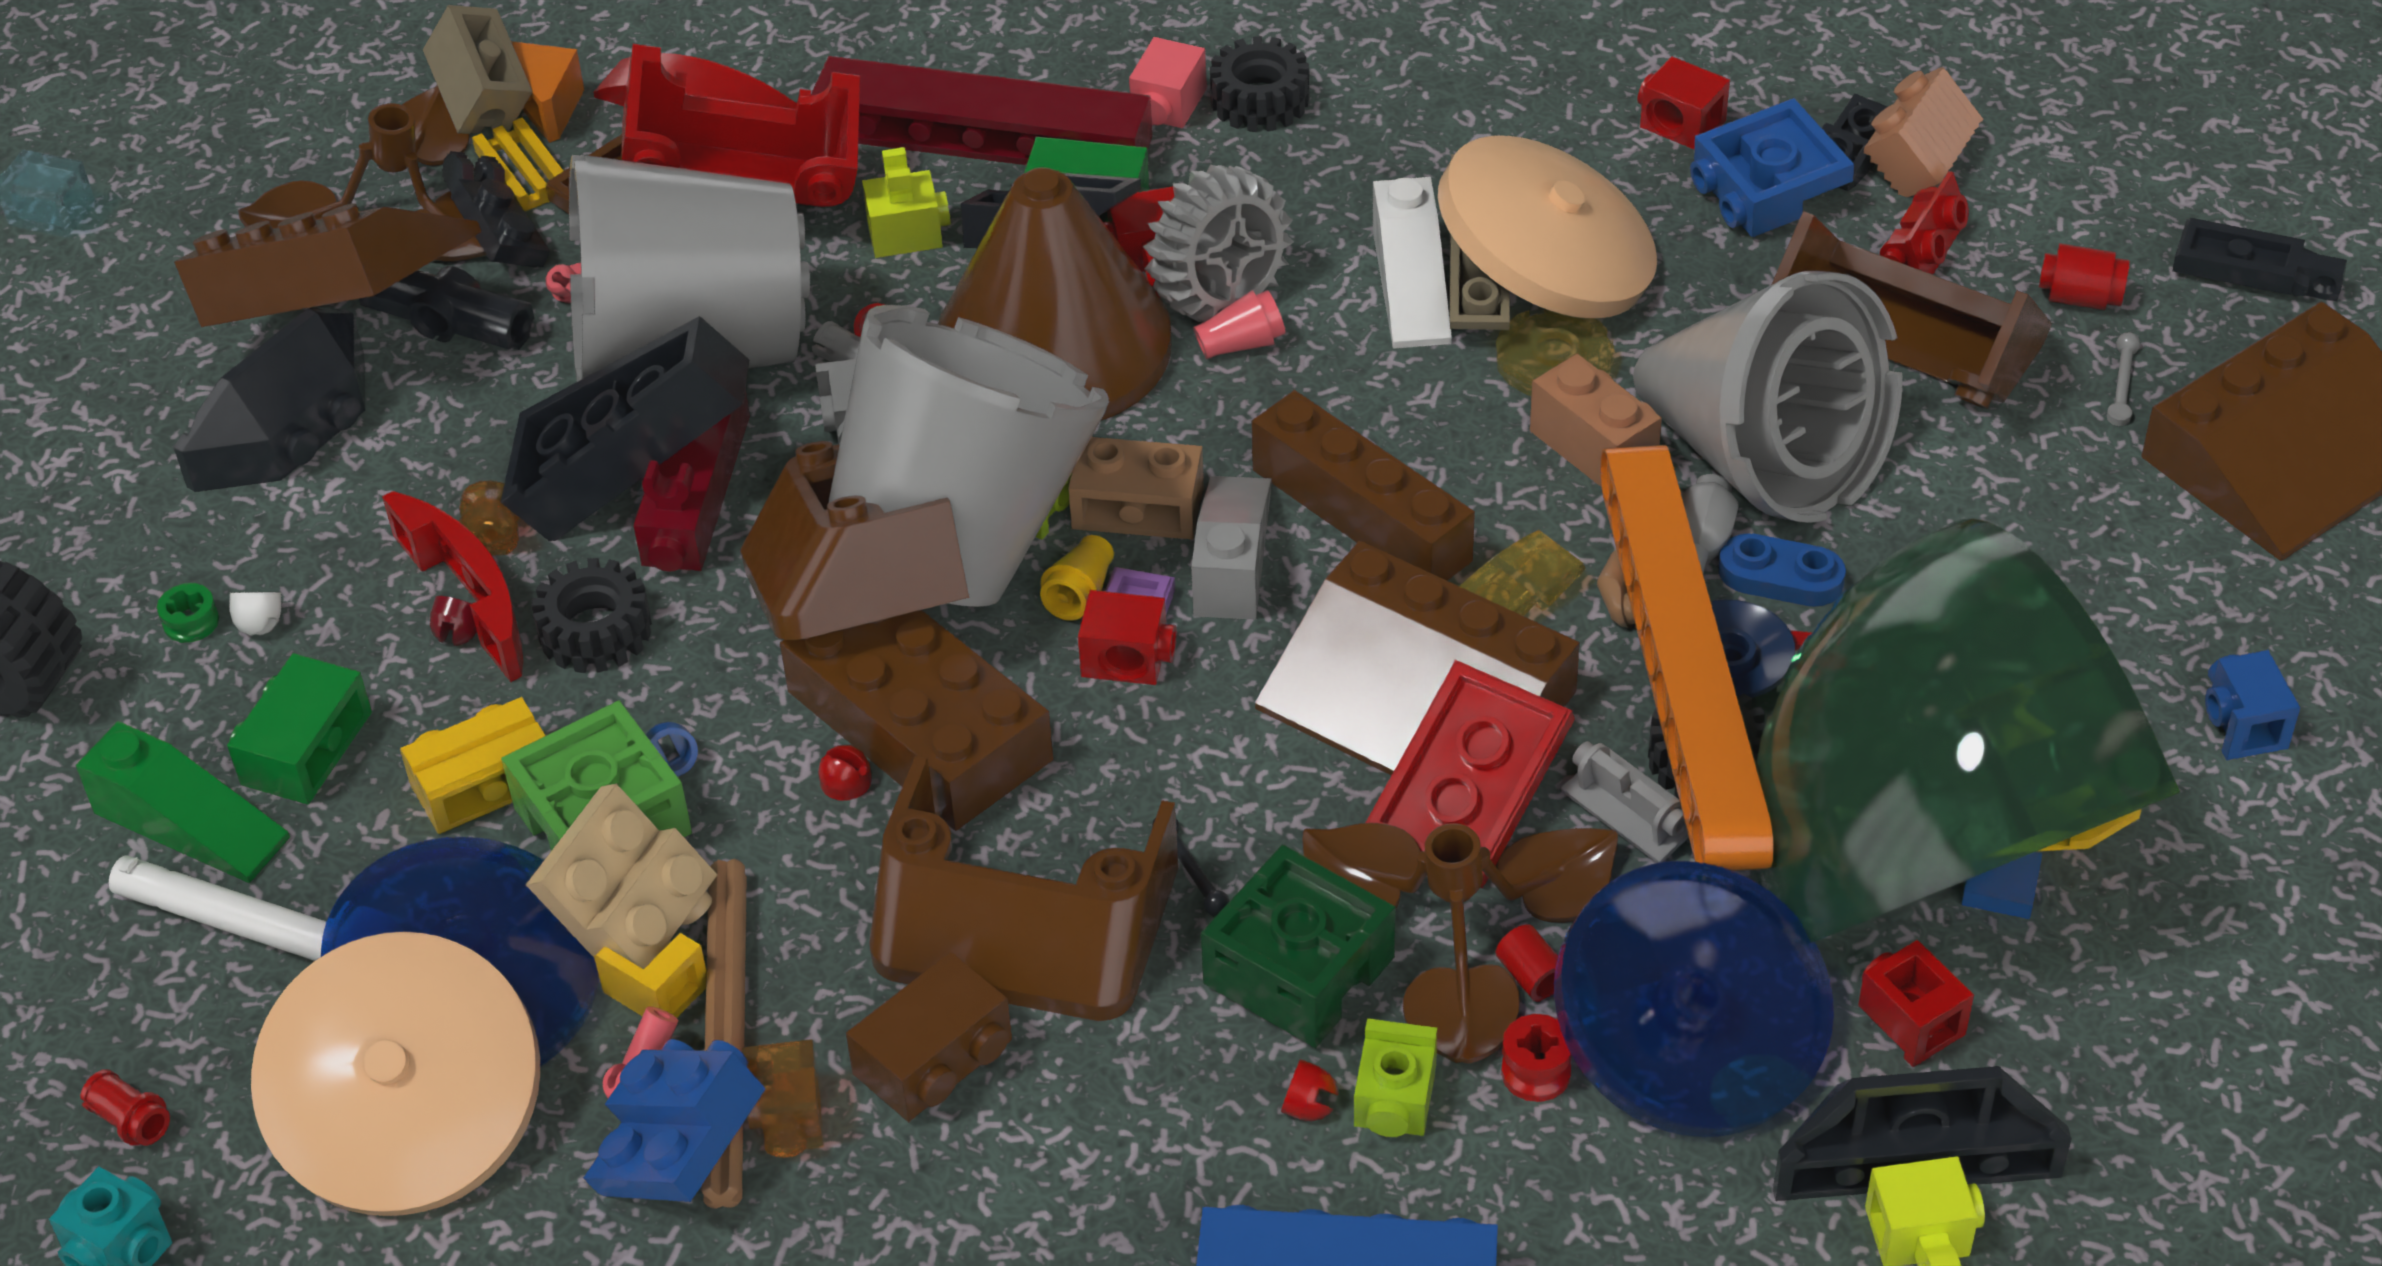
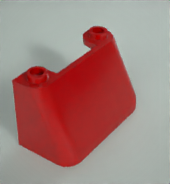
M640 44L632 45L622 120V160L789 183L793 188L797 204L832 207L843 203L850 197L854 189L858 170L859 75L832 72L829 86L821 93L811 96V90L800 89L795 110L685 94L687 73L675 71V77L668 73L662 65L661 47Z

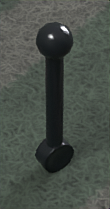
M1176 819L1178 859L1205 897L1203 904L1206 912L1212 916H1217L1230 902L1229 897L1223 891L1214 888L1178 836L1179 823Z

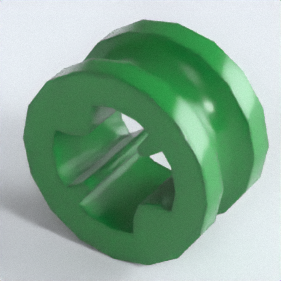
M183 583L173 586L163 593L156 607L165 634L171 640L180 643L204 639L215 630L220 618L211 591L204 585L197 583ZM190 609L194 613L192 615L185 616L183 611Z

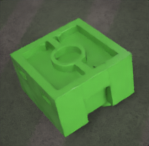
M620 700L501 758L515 811L533 836L543 831L545 832L551 851L599 788L616 783L659 831L676 828L683 837L692 834L682 782Z

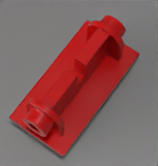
M1948 172L1938 188L1928 187L1919 190L1915 194L1910 207L1900 221L1902 229L1894 230L1889 240L1880 249V256L1932 275L1935 273L1938 266L1944 262L1947 252L1961 229L1965 228L1969 217L1968 202L1965 196L1960 193L1954 172Z

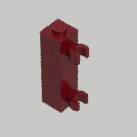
M746 387L743 404L734 412L724 417L659 465L657 461L650 460L642 482L644 495L633 525L641 566L655 567L668 572L678 569L702 571L750 418Z

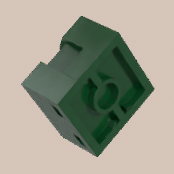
M1282 844L1201 932L1203 984L1316 1049L1342 1019V998L1354 985L1361 982L1370 986L1395 958L1396 906Z

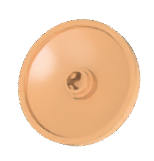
M1482 137L1462 146L1455 153L1440 179L1438 186L1439 208L1453 239L1469 259L1491 279L1534 305L1556 313L1579 318L1612 317L1633 307L1653 280L1657 267L1656 247L1640 213L1608 179L1589 165L1562 150L1521 137Z
M394 932L367 936L344 944L314 961L286 987L276 1000L266 1017L254 1051L251 1069L253 1108L262 1136L273 1156L298 1183L317 1197L345 1210L367 1215L396 1216L425 1212L452 1203L475 1190L489 1179L512 1154L527 1129L536 1104L540 1082V1053L535 1029L525 1005L501 972L485 958L457 942L424 933Z

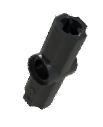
M454 266L443 267L436 275L417 270L374 296L359 298L361 306L408 319L421 335L430 339L439 336L436 340L444 343L450 341L455 334L508 350L511 348L520 350L530 338L531 325L535 319L531 303L481 289L474 277Z

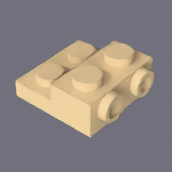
M616 783L599 788L527 882L526 886L593 957L603 947H607L644 969L671 942V938L681 925L693 923L708 910L712 903V897L706 890L716 878L717 873L676 828L659 831Z

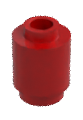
M2059 243L2056 255L2049 253L2044 255L2039 288L2050 290L2049 302L2105 310L2106 305L2121 307L2130 260L2116 258V252Z

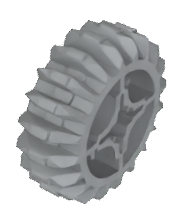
M1210 164L1207 172L1191 170L1188 185L1185 183H1173L1174 198L1171 202L1158 201L1163 214L1159 221L1147 223L1156 234L1154 240L1143 246L1148 254L1154 257L1145 267V270L1152 278L1156 279L1153 288L1160 297L1165 299V302L1170 305L1171 309L1198 322H1206L1251 290L1257 295L1262 293L1267 286H1279L1274 275L1278 267L1289 265L1282 256L1284 248L1294 243L1288 234L1284 232L1293 219L1282 210L1286 200L1280 197L1278 192L1273 191V185L1269 184L1268 180L1252 174L1251 171L1239 166H1229L1227 168L1223 165L1215 166Z

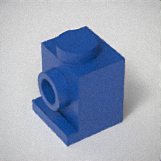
M2269 650L2244 655H2228L2214 662L2208 670V677L2212 682V687L2206 691L2205 704L2212 724L2216 727L2222 726L2226 733L2221 750L2225 759L2231 760L2289 749L2300 706Z

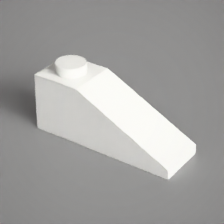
M1431 177L1373 181V235L1393 348L1451 344L1452 336L1439 221Z

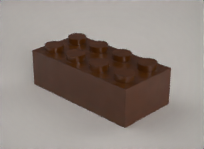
M922 610L807 639L783 640L780 642L788 692L851 745L863 751L869 760L899 785L903 786L915 755L928 758L935 814L941 817L955 831L959 830L1053 761L1049 711Z

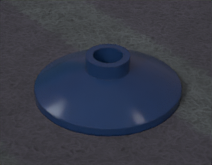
M1740 600L1710 601L1737 699L1742 693L1754 698L1780 685L1790 673L1795 658V642L1787 625L1776 614L1754 603Z

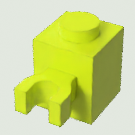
M905 147L882 150L885 177L862 180L866 217L875 258L943 248L941 226L951 225L946 192L935 193L930 170L910 173V168L907 166Z
M1958 1156L1872 1168L1865 1209L1883 1266L1917 1264V1266H1961L1959 1258L1970 1256L1976 1228L1984 1226L1985 1211L1981 1192L1975 1183L1967 1184Z

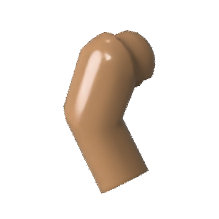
M1615 550L1610 555L1598 577L1597 587L1612 621L1621 627L1631 629L1635 621L1617 550Z

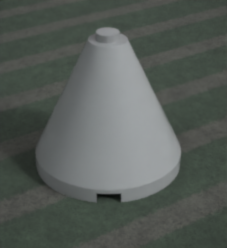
M1805 271L1786 277L1648 347L1640 355L1633 372L1635 390L1639 398L1649 404L1668 426L1751 504L1767 515L1805 523L1827 520L1826 512L1838 503L1852 505L1868 489L1882 467L1891 447L1899 419L1902 399V372L1889 371L1885 340L1897 339V334L1884 304L1875 292L1860 280L1846 274L1824 271Z

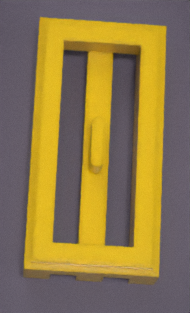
M522 117L512 121L514 130L507 132L501 125L492 129L494 138L487 140L481 133L473 136L472 140L475 152L479 158L481 156L496 157L498 163H501L505 169V185L512 189L514 196L524 211H528L550 202L545 186L547 183L516 143L520 142L549 180L563 172V169ZM504 150L535 193L527 194L496 151Z

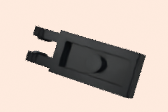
M456 151L447 153L442 164V177H444V182H447V187L452 193L451 199L463 218L478 221L482 232L475 237L490 261L529 267H544L551 251L535 228L534 223L529 219L514 196L512 189L505 185V169L501 163H498L496 157L481 156L475 162L474 168L473 163L470 159H467L468 155H465V153Z

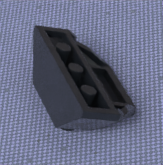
M307 308L219 379L198 410L190 432L183 433L173 447L188 489L194 492L281 481L299 465L308 463L314 457L317 450L341 430L350 428L357 421L358 417L365 411V361L354 314L346 309Z
M2000 1066L1851 1078L1837 1084L1779 1149L1773 1193L1775 1201L1867 1194L1872 1168L1957 1156L1967 1184L1975 1183L1980 1185L2062 1178L2072 1138L2069 1127Z

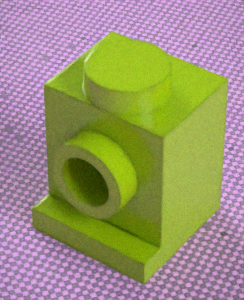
M1367 1018L1364 1046L1354 1093V1127L1368 1128L1372 1132L1385 1137H1398L1404 1134L1424 1136L1436 1071V1027Z

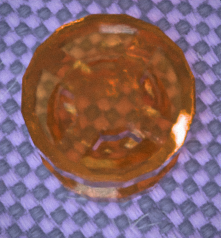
M492 480L479 481L469 485L462 492L459 504L461 514L459 522L481 541L492 556L510 554L517 547L519 541V517L500 503L504 483Z

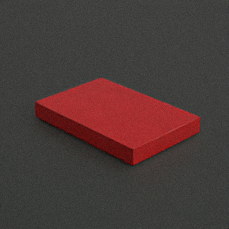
M1455 660L1365 823L1388 824L1405 830L1414 838L1420 852L1425 851V841L1434 829L1445 824H1462L1471 828L1478 835L1481 847L1489 849L1490 860L1496 866L1575 720L1572 710ZM1484 872L1480 888H1483L1489 879Z

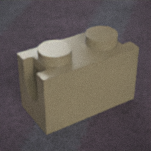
M448 5L424 46L423 52L456 131L462 134L480 133L485 126L494 129L502 125L509 132L513 125L512 121L517 119L533 91L499 12L495 8Z

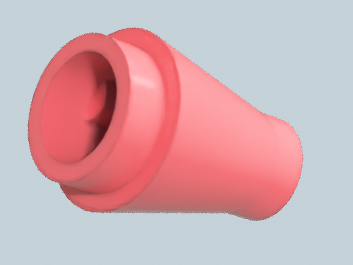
M1251 290L1206 322L1193 327L1198 344L1206 359L1221 354L1274 345V338L1286 333L1279 309L1268 290L1257 295Z

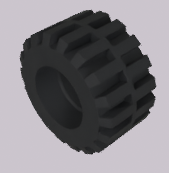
M0 561V716L9 717V715L24 718L30 716L32 712L36 713L42 707L76 658L82 647L80 644L82 632L75 624L77 620L73 613L63 605V601L53 591L48 589L34 576L22 571L19 567Z

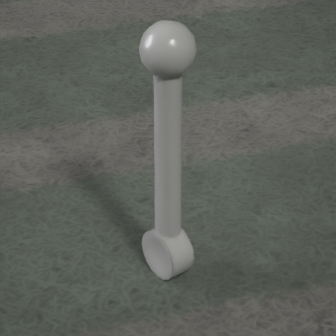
M2131 332L2121 334L2116 341L2117 350L2121 355L2115 403L2109 406L2106 415L2107 420L2116 426L2127 425L2132 417V409L2127 405L2132 358L2133 354L2140 347V341Z

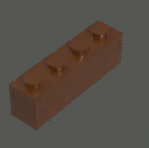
M1293 390L1251 421L1253 471L1263 478H1270L1274 486L1356 543L1359 540L1447 581L1473 561L1474 510L1296 390Z

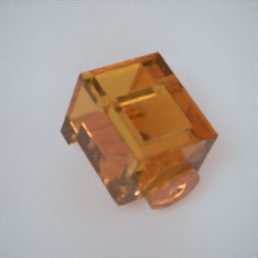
M813 1039L742 1047V1053L748 1060L747 1068L766 1088L748 1115L750 1130L763 1129L764 1148L767 1154L786 1158L796 1156L806 1149L823 1148L820 1078Z

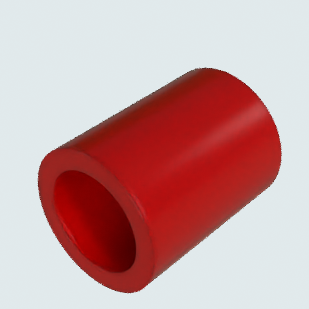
M1525 924L1514 928L1497 945L1496 957L1533 1001L1539 1002L1559 992L1567 984L1571 975L1570 969L1534 926Z

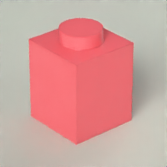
M1153 37L1129 77L1130 93L1151 96L1152 125L1165 124L1178 128L1185 126L1207 89L1205 48Z

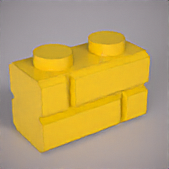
M520 697L503 705H489L480 710L475 717L444 730L425 732L415 742L401 747L400 752L409 783L436 832L441 834L513 803L501 758L546 735L538 722L535 721L523 697Z

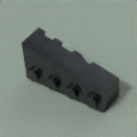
M699 316L520 412L500 503L548 541L558 540L644 477L650 460L657 461L659 465L740 407L745 396L750 359Z

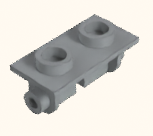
M1586 741L1577 748L1572 761L1578 766V772L1561 787V792L1609 828L1616 830L1617 834L1661 865L1689 838L1680 800L1603 743L1593 745Z

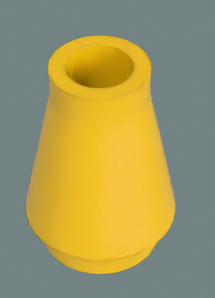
M1097 535L1083 537L1074 549L1043 573L1040 583V597L1043 605L1051 614L1063 620H1077L1084 614L1089 591H1102L1108 566L1114 558V550L1106 539Z

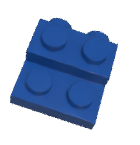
M1793 98L1696 135L1694 162L1690 165V173L1693 183L1700 193L1706 194L1712 191L1718 197L1722 217L1729 227L1735 228L1742 225L1751 237H1755L1800 219L1804 200L1853 182L1854 163L1796 99Z
M669 1039L661 1050H642L639 1055L630 1060L623 1068L620 1075V1083L605 1103L610 1111L621 1121V1124L603 1140L599 1147L598 1157L583 1178L598 1194L606 1197L691 1202L766 1088L747 1068L748 1060L745 1055L725 1041L714 1040L706 1051H695L684 1042Z

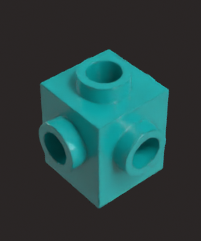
M98 1166L79 1187L72 1189L63 1198L58 1210L49 1218L62 1247L58 1251L59 1258L65 1266H152L173 1243L158 1209L161 1206L159 1196L149 1185L134 1176H128L124 1181Z

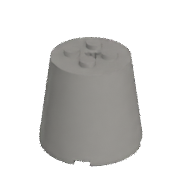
M588 155L571 156L569 240L580 241L581 274H570L576 382L699 316L750 359L748 369L795 362L800 332L805 331L804 298H809L810 272L808 262H801L800 249H804L805 223L803 213H797L791 184Z
M901 305L876 306L868 311L862 327L829 503L841 497L858 495L865 497L866 503L879 505L883 512L886 513L948 497L952 508L969 598L948 604L973 607L993 605L1004 594L1099 425L1108 406L1109 397L1104 389L1092 387L1091 392L1087 390L1084 386L1088 375L1077 367L1042 348L1002 331L960 317L957 319L955 328L927 322L930 313L926 309Z

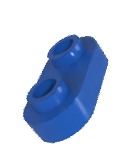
M1749 533L1730 538L1720 550L1718 572L1721 580L1735 591L1817 607L1830 604L1839 598L1844 587L1846 568L1843 560L1829 549Z

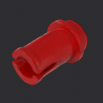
M102 1069L94 1073L82 1088L80 1099L84 1101L82 1103L83 1108L97 1114L116 1127L119 1138L131 1146L152 1145L168 1129L170 1113L166 1109L164 1099L153 1092L141 1093L120 1079L119 1075L110 1069Z

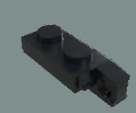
M2190 218L2186 220L2175 254L2172 271L2261 290L2337 301L2344 281L2347 260L2320 255L2304 248V239Z

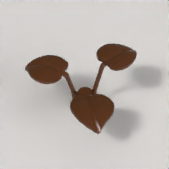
M438 85L411 98L402 105L396 103L379 105L369 113V142L359 145V158L340 201L336 202L334 193L322 184L304 180L292 181L270 189L251 205L238 209L239 219L245 227L269 221L272 229L279 228L278 224L288 218L307 212H312L315 220L322 219L324 213L347 204H352L369 160H373L380 169L386 172H401L408 168L417 200L421 207L424 208L416 212L464 219L451 199L452 193L450 191L439 196L434 202L429 198L418 162L429 166L442 165L444 158H446L447 153L449 154L450 151L465 152L470 136L469 134L457 133ZM474 236L435 260L460 261L487 254Z
M1359 823L1334 829L1306 828L1303 831L1302 838L1305 857L1396 906V908L1400 902L1401 891L1406 893L1417 892L1426 876L1431 891L1442 900L1450 903L1456 970L1436 967L1419 974L1406 989L1403 998V1013L1406 1024L1437 1028V1054L1454 1063L1463 1062L1466 1064L1485 1059L1503 1046L1504 1032L1510 1023L1519 1018L1520 1010L1518 988L1506 969L1493 964L1476 966L1470 969L1468 967L1463 902L1469 900L1480 889L1483 881V872L1507 900H1516L1522 897L1526 910L1533 917L1546 922L1566 923L1590 915L1603 903L1609 891L1614 859L1618 847V834L1616 830L1575 828L1533 834L1514 842L1501 855L1497 869L1490 860L1489 849L1481 847L1478 835L1471 828L1462 824H1445L1434 829L1428 835L1425 841V851L1420 852L1414 838L1405 830L1381 823Z

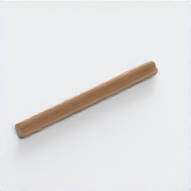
M732 859L727 862L716 860L710 867L717 873V876L708 887L712 903L708 908L705 1051L712 1041L721 1040L733 1045L744 1054L747 876L745 875V865L740 860ZM743 1124L702 1184L701 1191L704 1194V1203L710 1208L717 1209L722 1206L731 1208L737 1206L742 1200Z

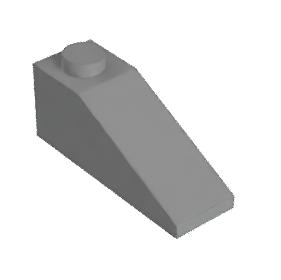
M1210 476L1197 521L1191 566L1194 617L1256 620L1272 486L1270 478Z

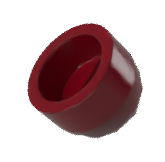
M435 596L430 613V628L432 634L439 642H445L450 630H453L452 641L454 646L463 645L473 639L477 630L470 608L472 603L447 596Z

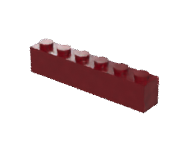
M828 56L811 93V96L824 91L830 84L832 72L859 75L858 144L894 149L905 147V150L1027 165L1036 137L1146 147L1147 150L1153 137L1151 96L835 56Z

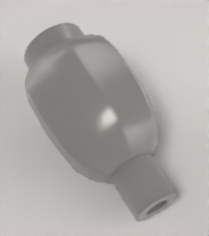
M1715 474L1700 476L1696 484L1687 488L1682 496L1703 573L1706 562L1718 556L1720 550L1728 542L1738 511V501L1732 494V485L1724 477Z

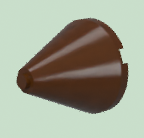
M1041 167L1020 175L1011 186L941 313L938 324L955 328L958 317L1022 339L1067 361L1088 375L1084 386L1087 390L1091 392L1092 387H1096L1106 391L1109 403L1101 419L1102 421L1125 411L1139 402L1156 386L1163 376L1169 363L1172 347L1169 313L1163 299L1154 290L1152 284L1065 174L1050 168Z

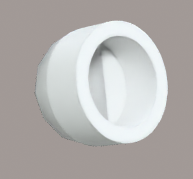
M230 593V614L233 624L240 632L248 635H263L272 631L278 624L281 614V593Z

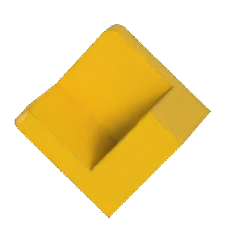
M679 933L644 969L607 947H603L594 956L603 993L643 1016L646 1007H655L677 1018L706 989L707 970L702 947L682 933Z

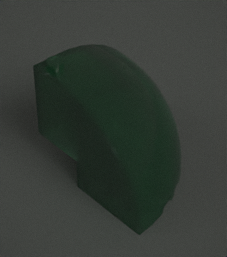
M1974 518L1958 519L1904 545L1878 562L1866 575L1839 596L1832 604V609L1819 622L1814 632L1807 636L1792 659L1783 678L1785 683L1778 696L1773 715L1767 719L1761 738L1756 766L1760 768L1759 780L1770 816L1773 834L1772 865L1769 869H1760L1761 871L1757 872L1765 914L1777 948L1781 955H1784L2180 793L2143 708L2118 660L2099 629L2077 598L2045 561L2024 542L2005 529L1984 520Z

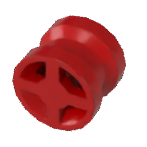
M1544 1014L1521 1016L1510 1023L1503 1037L1502 1053L1504 1057L1502 1059L1501 1076L1504 1085L1513 1095L1526 1101L1543 1102L1554 1099L1565 1091L1570 1083L1573 1038L1570 1030L1560 1020ZM1540 1053L1545 1054V1059L1540 1058Z

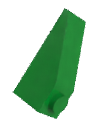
M117 721L75 765L94 814L247 883H250L290 838L286 829L170 743Z

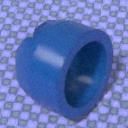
M667 721L656 724L646 733L648 739L677 777L685 774L692 768L697 759L698 747L694 737L684 726ZM666 735L669 736L679 754L678 757L670 761L667 760L663 748L658 741Z

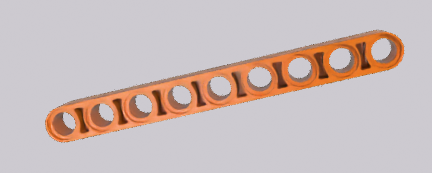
M1666 445L1605 448L1602 450L1600 460L1603 498L1697 869L1700 873L1769 869L1773 861V834L1770 816L1669 449Z

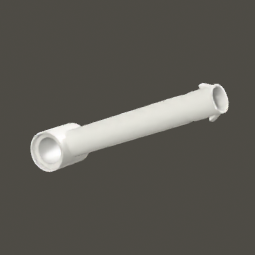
M128 855L122 856L116 861L109 876V888L114 894L150 906H157L162 910L313 961L344 944L367 936L403 932L391 919L372 910L357 911L347 926L342 927L176 871H169L164 867Z

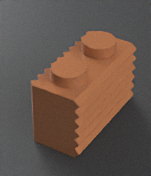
M1940 67L1925 75L1922 71H1916L1903 79L1894 89V93L1898 97L1896 102L1880 112L1872 121L1871 125L1876 131L1864 147V154L1871 156L1870 162L1878 164L1877 171L1885 173L1884 180L1891 181V188L1898 190V194L1905 197L1913 196L1921 189L1933 187L1941 183L1944 176L1949 172L1948 170L1954 166L1952 163L1962 153L1961 150L1971 140L1970 137L1975 133L1974 130L1979 127L1978 124L1984 120L1944 67Z

